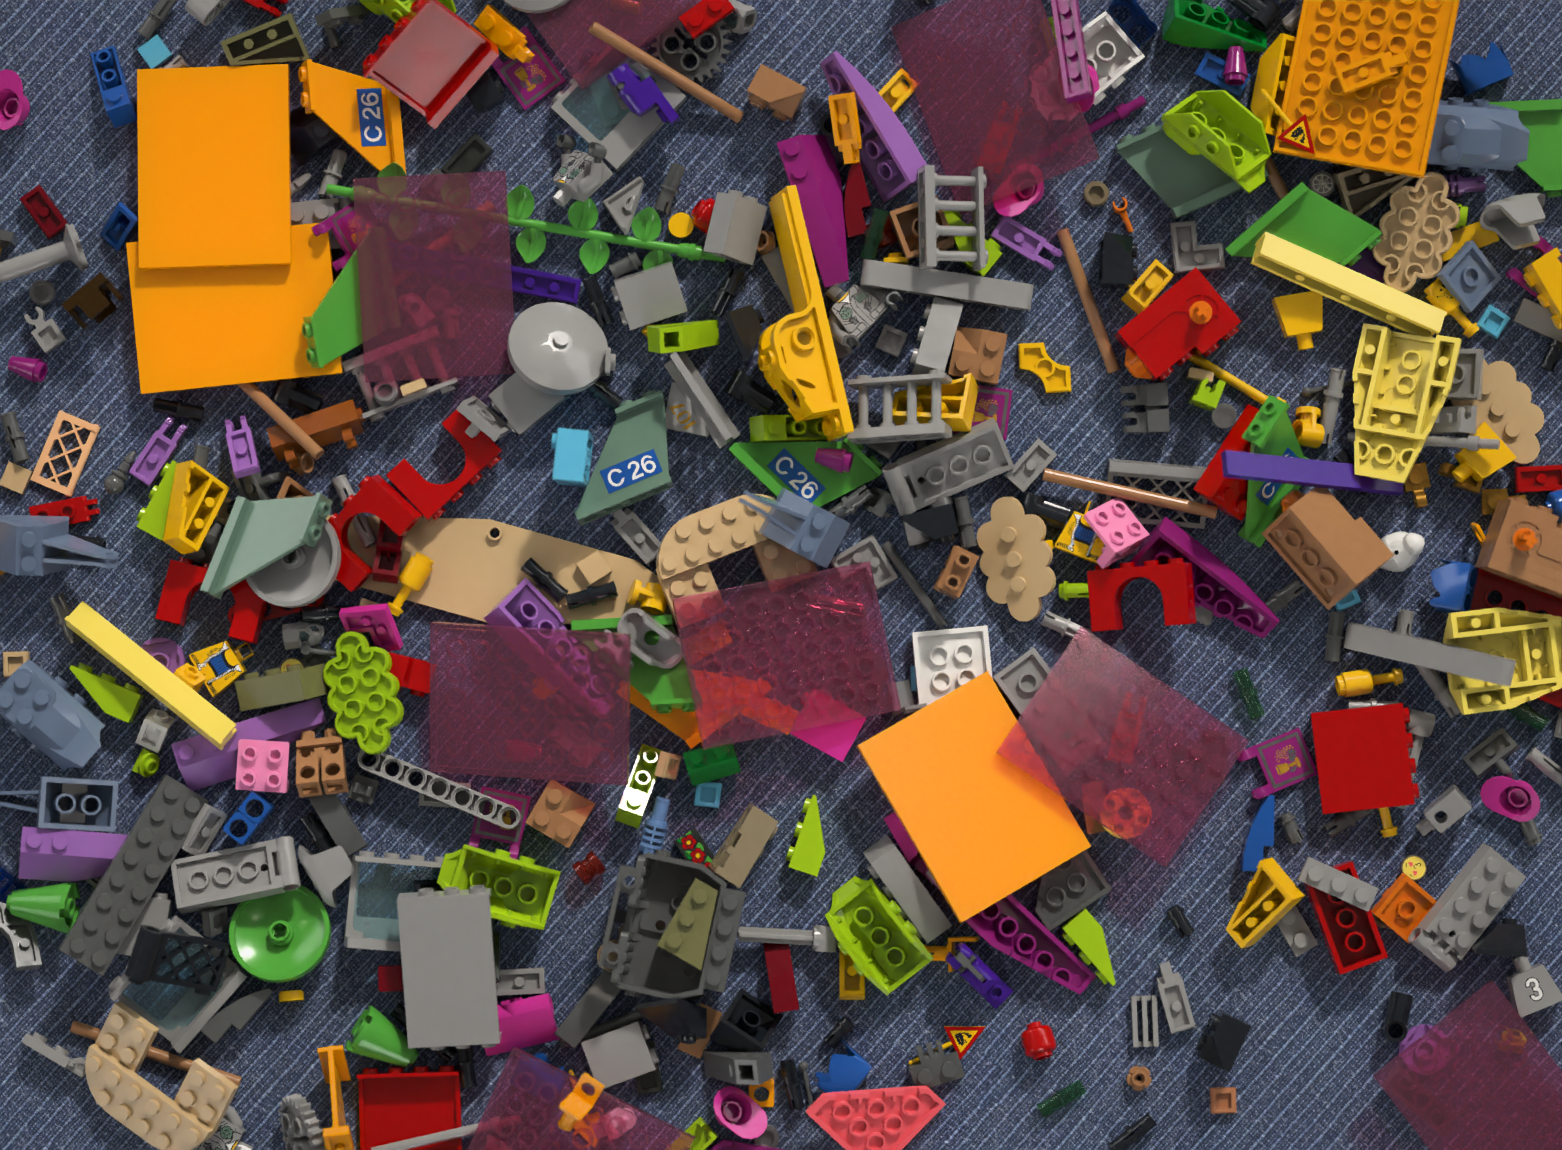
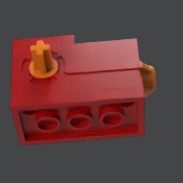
M1195 267L1122 327L1114 337L1126 350L1124 365L1135 378L1150 379L1151 382L1158 379L1161 382L1174 371L1172 366L1176 362L1181 366L1194 354L1197 357H1200L1202 354L1205 358L1220 347L1217 342L1221 338L1226 342L1239 331L1237 325L1241 323V320L1197 267Z

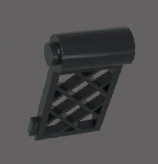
M141 925L125 975L129 977V982L137 985L155 981L195 988V993L210 996L211 991H217L231 946L229 942L164 931L153 926ZM168 938L175 939L179 946L167 953L165 947ZM197 943L201 950L189 957L186 948ZM216 947L222 948L219 957L211 961L208 952ZM182 952L186 960L174 967L171 958ZM204 956L208 964L197 971L193 962ZM167 962L171 970L162 976L157 975L159 966ZM190 966L193 974L186 979H181L178 972ZM212 970L213 977L211 983H203L200 976Z

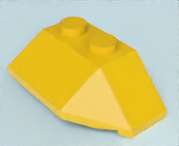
M1280 33L1259 59L1250 107L1252 113L1263 122L1265 133L1275 137L1280 115L1265 99L1260 90L1262 88L1265 89L1280 109H1282L1296 37L1285 33Z

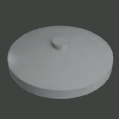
M558 302L537 304L523 311L516 318L510 329L507 339V353L512 367L527 384L542 392L554 395L579 393L592 386L599 379L605 368V355L608 344L604 332L590 315L577 307Z
M325 520L321 536L317 540L315 548L304 544L246 578L251 589L263 600L287 608L302 607L322 597L334 583L341 563V547L334 528Z

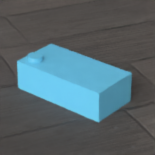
M558 428V432L553 433L551 448L556 450L552 479L557 484L587 487L590 477L594 439L589 431Z

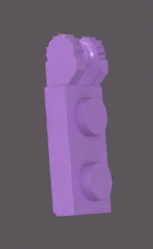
M1002 216L990 236L1050 271L1053 270L1055 265L1038 255L1041 249L1044 248L1055 257H1061L1063 254L1061 250L1046 242L1047 239L1010 217Z
M246 414L240 416L242 429L234 431L235 427L231 419L225 420L227 430L225 435L236 479L261 472L253 434Z
M171 415L166 418L160 429L155 431L128 472L149 487L152 486L178 447L177 443L182 439L188 428L182 424L171 440L164 436L174 423L175 418Z

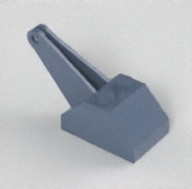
M783 487L776 500L744 490L743 494L766 506L772 507L769 513L742 498L739 499V502L748 506L765 519L759 533L825 568L831 562L851 524Z
M0 515L1 571L13 575L42 576L67 570L69 564L103 568H116L119 566V562L113 560L119 558L118 552L70 535L69 516Z
M40 776L39 790L0 791V795H39L38 806L0 800V806L37 813V828L115 832L119 781Z

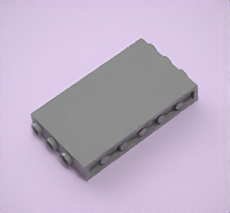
M474 885L469 887L468 890H459V887H446L444 891L422 888L418 892L399 893L397 908L408 1048L430 1047L431 1050H443L446 1048L445 1046H456L457 1049H467L471 1045H481L483 1048H490L500 1044L502 1032L499 1031L490 908L491 888L485 889L483 885Z

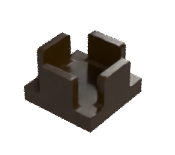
M100 272L61 305L72 315L81 328L87 331L90 329V326L80 315L83 311L90 319L94 318L97 323H101L117 310V306L108 297L107 291L110 290L121 302L125 300V297L116 288L112 280Z

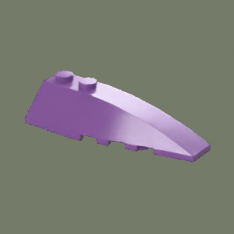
M837 51L833 52L820 65L832 94L855 92L862 140L861 149H859L860 163L885 203L918 183L917 169L927 165L905 127L876 89Z
M524 578L484 617L489 625L524 661L577 704L600 719L615 705V698L601 676L595 674L590 666L592 662L587 654L583 655L576 644L578 640L564 626L563 622L565 620L562 615L527 578Z
M320 697L235 723L237 732L225 744L222 751L202 735L173 743L171 746L187 787L195 791L236 777L238 741L240 739L282 741L291 744L300 738L302 731H312L327 722Z
M22 827L18 878L74 882L102 877L127 835Z

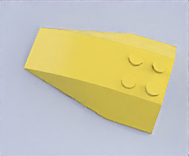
M1363 323L1352 372L1354 381L1353 404L1355 409V418H1353L1355 429V475L1405 484L1451 390L1462 342L1461 338L1436 335V338L1393 332L1385 326Z
M1500 607L1448 614L1443 643L1516 661L1511 686L1498 685L1447 673L1449 691L1462 715L1512 709L1520 704L1562 688L1561 616L1510 610Z

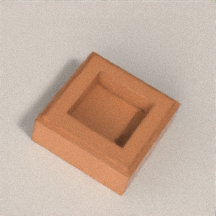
M1210 1087L1211 1114L1237 1113L1236 1087Z

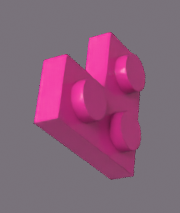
M388 603L341 608L339 616L346 632H370L376 647L383 648L386 651L401 650L403 642Z

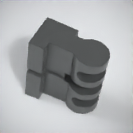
M1167 382L1120 387L1121 394H1133L1136 397L1134 400L1121 401V407L1135 409L1136 406H1145V412L1131 411L1122 414V419H1135L1137 421L1136 425L1123 426L1124 434L1170 432L1169 409H1161V407H1168Z

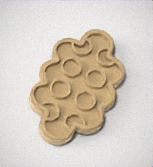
M1431 171L1425 173L1424 179L1419 178L1415 187L1401 186L1390 196L1391 210L1386 212L1380 219L1379 227L1382 235L1379 238L1381 241L1372 248L1373 257L1378 263L1386 266L1383 276L1385 285L1403 293L1413 288L1417 278H1434L1442 269L1443 261L1441 255L1449 251L1453 244L1450 230L1459 222L1460 211L1455 202L1447 199L1449 191L1448 181L1438 172Z
M1483 359L1481 400H1450L1452 407L1477 406L1476 427L1485 421L1517 457L1513 462L1528 464L1538 457L1540 444L1535 434L1543 427L1544 414L1537 405L1531 403L1532 393L1530 388L1526 384L1516 381L1515 369L1509 363L1496 361L1488 365Z
M1002 497L997 499L991 507V521L984 523L977 532V543L984 551L980 558V568L989 577L986 583V591L992 601L999 604L1007 603L1010 614L1015 619L1027 622L1035 619L1040 614L1042 609L1041 597L1050 594L1056 585L1054 571L1049 567L1053 558V551L1048 543L1044 541L1046 536L1044 521L1034 514L1025 515L1024 508L1018 499Z

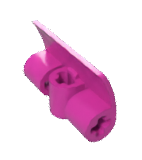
M550 993L525 999L517 996L502 1001L498 1005L499 1031L502 1032L501 1042L494 1047L484 1049L487 1056L525 1048L526 1046L529 1047L559 1040L560 1038L554 1034L557 1026Z

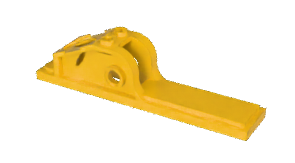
M796 185L786 186L771 197L769 207L794 313L783 317L762 332L758 341V366L763 371L764 378L772 389L777 390L788 405V411L796 422L823 418L822 430L824 435L827 436L828 442L839 440L854 432V427ZM792 389L796 393V400L793 398Z

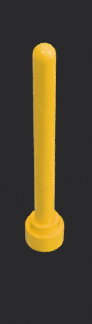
M1194 354L1188 359L1200 368L1213 372L1215 377L1262 405L1268 398L1267 395L1202 356L1197 357ZM1277 397V399H1279V400H1281V401H1283V402H1285V403L1287 402V401L1283 400L1282 398Z

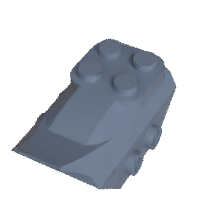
M1456 97L1448 98V101H1440L1427 164L1442 165V168L1445 170H1457L1458 167H1468V171L1483 172V169L1514 171V166L1527 160L1530 130L1519 120V111L1489 104L1488 100L1476 99L1474 103L1463 102L1464 99Z
M29 659L0 687V715L13 726L11 730L18 737L23 739L25 736L32 742L30 747L39 755L44 753L63 771L71 767L82 769L100 749V731L105 725L86 706L88 701L78 692L73 694L67 689L69 684L60 676L54 678Z

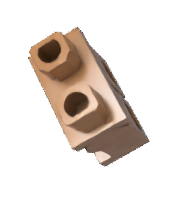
M954 545L944 564L946 568H942L933 589L954 600L957 597L959 598L979 556Z
M327 728L324 738H316L315 732L311 730L302 731L300 740L296 741V786L300 798L323 795L322 783L326 795L349 792L345 747L342 736L338 734L336 728Z

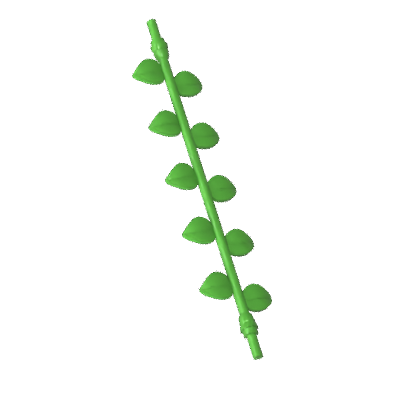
M395 162L383 168L377 176V185L381 193L368 187L365 188L362 185L350 188L327 184L326 194L351 198L350 200L356 201V203L370 204L378 202L398 206L393 209L389 216V225L399 241L408 239L416 231L419 224V214L415 209L462 217L455 222L452 228L453 237L462 252L470 251L479 243L483 233V226L479 220L526 228L516 238V247L526 263L535 261L543 253L546 246V236L542 231L590 239L582 244L579 251L580 259L589 274L597 273L607 263L610 248L606 242L653 250L643 259L644 270L670 261L673 265V258L669 253L676 254L690 261L706 259L725 263V259L704 252L702 246H698L696 243L672 244L655 241L660 235L662 224L657 211L652 207H646L634 216L631 226L635 237L592 230L598 219V209L590 197L584 202L576 200L569 207L568 218L572 226L528 219L534 210L535 202L531 191L525 185L515 187L506 195L504 205L508 215L465 208L464 206L467 205L471 197V189L467 179L458 173L447 179L441 187V197L445 204L402 197L400 195L406 189L407 176L403 168Z

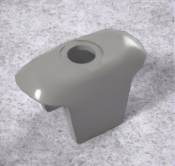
M1526 193L1491 202L1484 208L1480 216L1481 227L1496 232L1513 250L1539 244L1540 237L1534 224L1545 221L1546 216L1543 212L1545 194Z
M631 608L621 616L617 631L627 649L647 664L657 665L663 669H671L681 661L686 649L684 642L670 630L638 608ZM650 630L656 631L659 635L658 643L655 645L647 644L644 639L646 632Z
M299 844L298 858L312 880L313 885L327 905L337 908L336 890L355 872V867L351 862L352 856L349 858L340 845L318 854H313Z

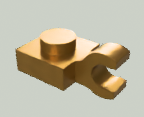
M1426 462L1414 464L1405 484L1403 483L1404 492L1412 491L1415 508L1428 505L1424 489L1430 488L1431 485Z
M1444 462L1440 464L1437 474L1455 479L1452 471L1457 467ZM1469 476L1463 483L1455 479L1453 486L1478 494L1484 479L1477 482L1472 476Z
M1507 488L1481 489V515H1493L1498 500H1507L1508 497L1514 498L1515 496H1507ZM1515 495L1526 500V495Z

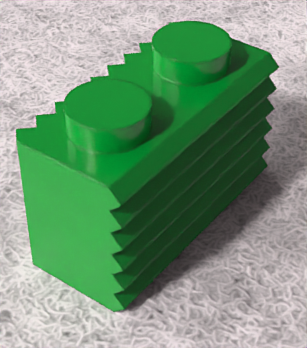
M731 739L683 753L692 786L741 772Z

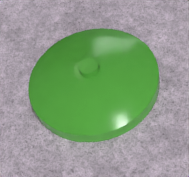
M303 886L296 890L285 891L282 894L240 902L234 911L229 927L230 946L240 965L252 976L274 983L293 981L312 971L326 954L331 939V922L325 906L312 891Z

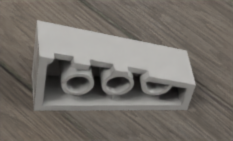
M888 835L863 851V854L871 864L867 869L875 880L878 878L882 879L885 884L881 887L890 900L892 898L897 900L898 906L902 911L900 915L904 920L909 917L917 930L915 935L918 939L923 937L928 944L952 926Z

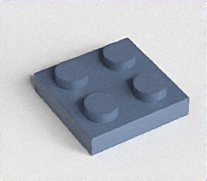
M1473 240L1466 241L1437 274V277L1448 291L1460 302V306L1465 312H1472L1502 278Z

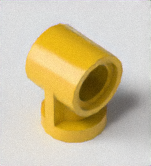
M1312 406L1297 407L1295 416L1299 419L1294 421L1292 427L1299 445L1314 449L1320 447L1324 440L1325 431L1323 425L1316 423V420L1321 417V410Z
M635 579L630 587L627 603L634 605L636 601L641 602L640 609L644 612L664 615L667 600L661 585L648 582L646 587H642V582Z

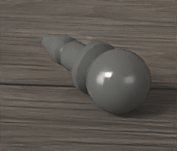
M131 451L126 455L124 461L118 467V471L113 469L112 475L105 479L104 488L108 493L118 494L123 490L124 481L128 479L125 474H127L130 465L134 462L135 451Z

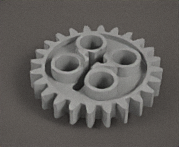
M296 1093L282 1098L280 1103L281 1109L278 1110L281 1118H278V1120L282 1124L280 1131L284 1135L282 1140L286 1142L285 1150H326L323 1146L324 1139L321 1137L323 1130L319 1128V1119L315 1116V1110L311 1111V1103H307L306 1097L302 1098L301 1094L297 1095Z

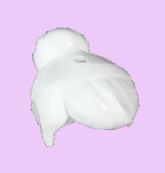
M1404 531L1384 536L1381 540L1394 556L1382 565L1381 568L1392 572H1402L1412 566L1424 548V538L1416 533Z

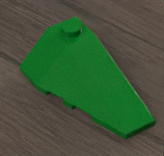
M1203 0L1168 1L1162 21V39L1167 40L1169 43L1179 44L1184 47L1225 50L1232 46H1240L1243 48V51L1265 52L1267 49L1265 32L1259 31L1253 25L1240 18L1233 20L1223 13L1225 10L1219 6L1214 9L1203 3Z

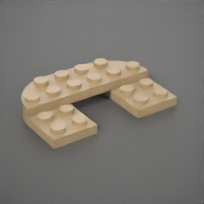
M756 494V495L763 496V497H766V498H769V499H772V500H776L775 498L770 497V496H767V495ZM741 495L684 517L665 534L657 551L656 572L678 630L726 611L708 563L752 546L771 593L819 574L813 561L759 533L765 519L748 506L739 502V499L742 498L767 513L770 512L772 507L766 506L747 495Z
M121 1001L114 1003L95 1044L89 1046L86 1055L85 1073L93 1097L104 1111L159 1150L194 1149L207 1141L216 1132L238 1086L198 1058L193 1061L173 1101L137 1074L159 1029Z

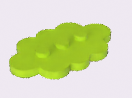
M355 631L345 632L336 642L337 657L329 660L324 666L323 679L326 685L331 688L327 696V703L329 708L337 713L335 728L338 734L347 739H357L360 748L365 753L372 755L381 754L390 746V729L399 725L404 716V707L401 701L396 698L400 684L397 677L390 673L392 658L385 649L376 646L370 647L367 638L361 633Z

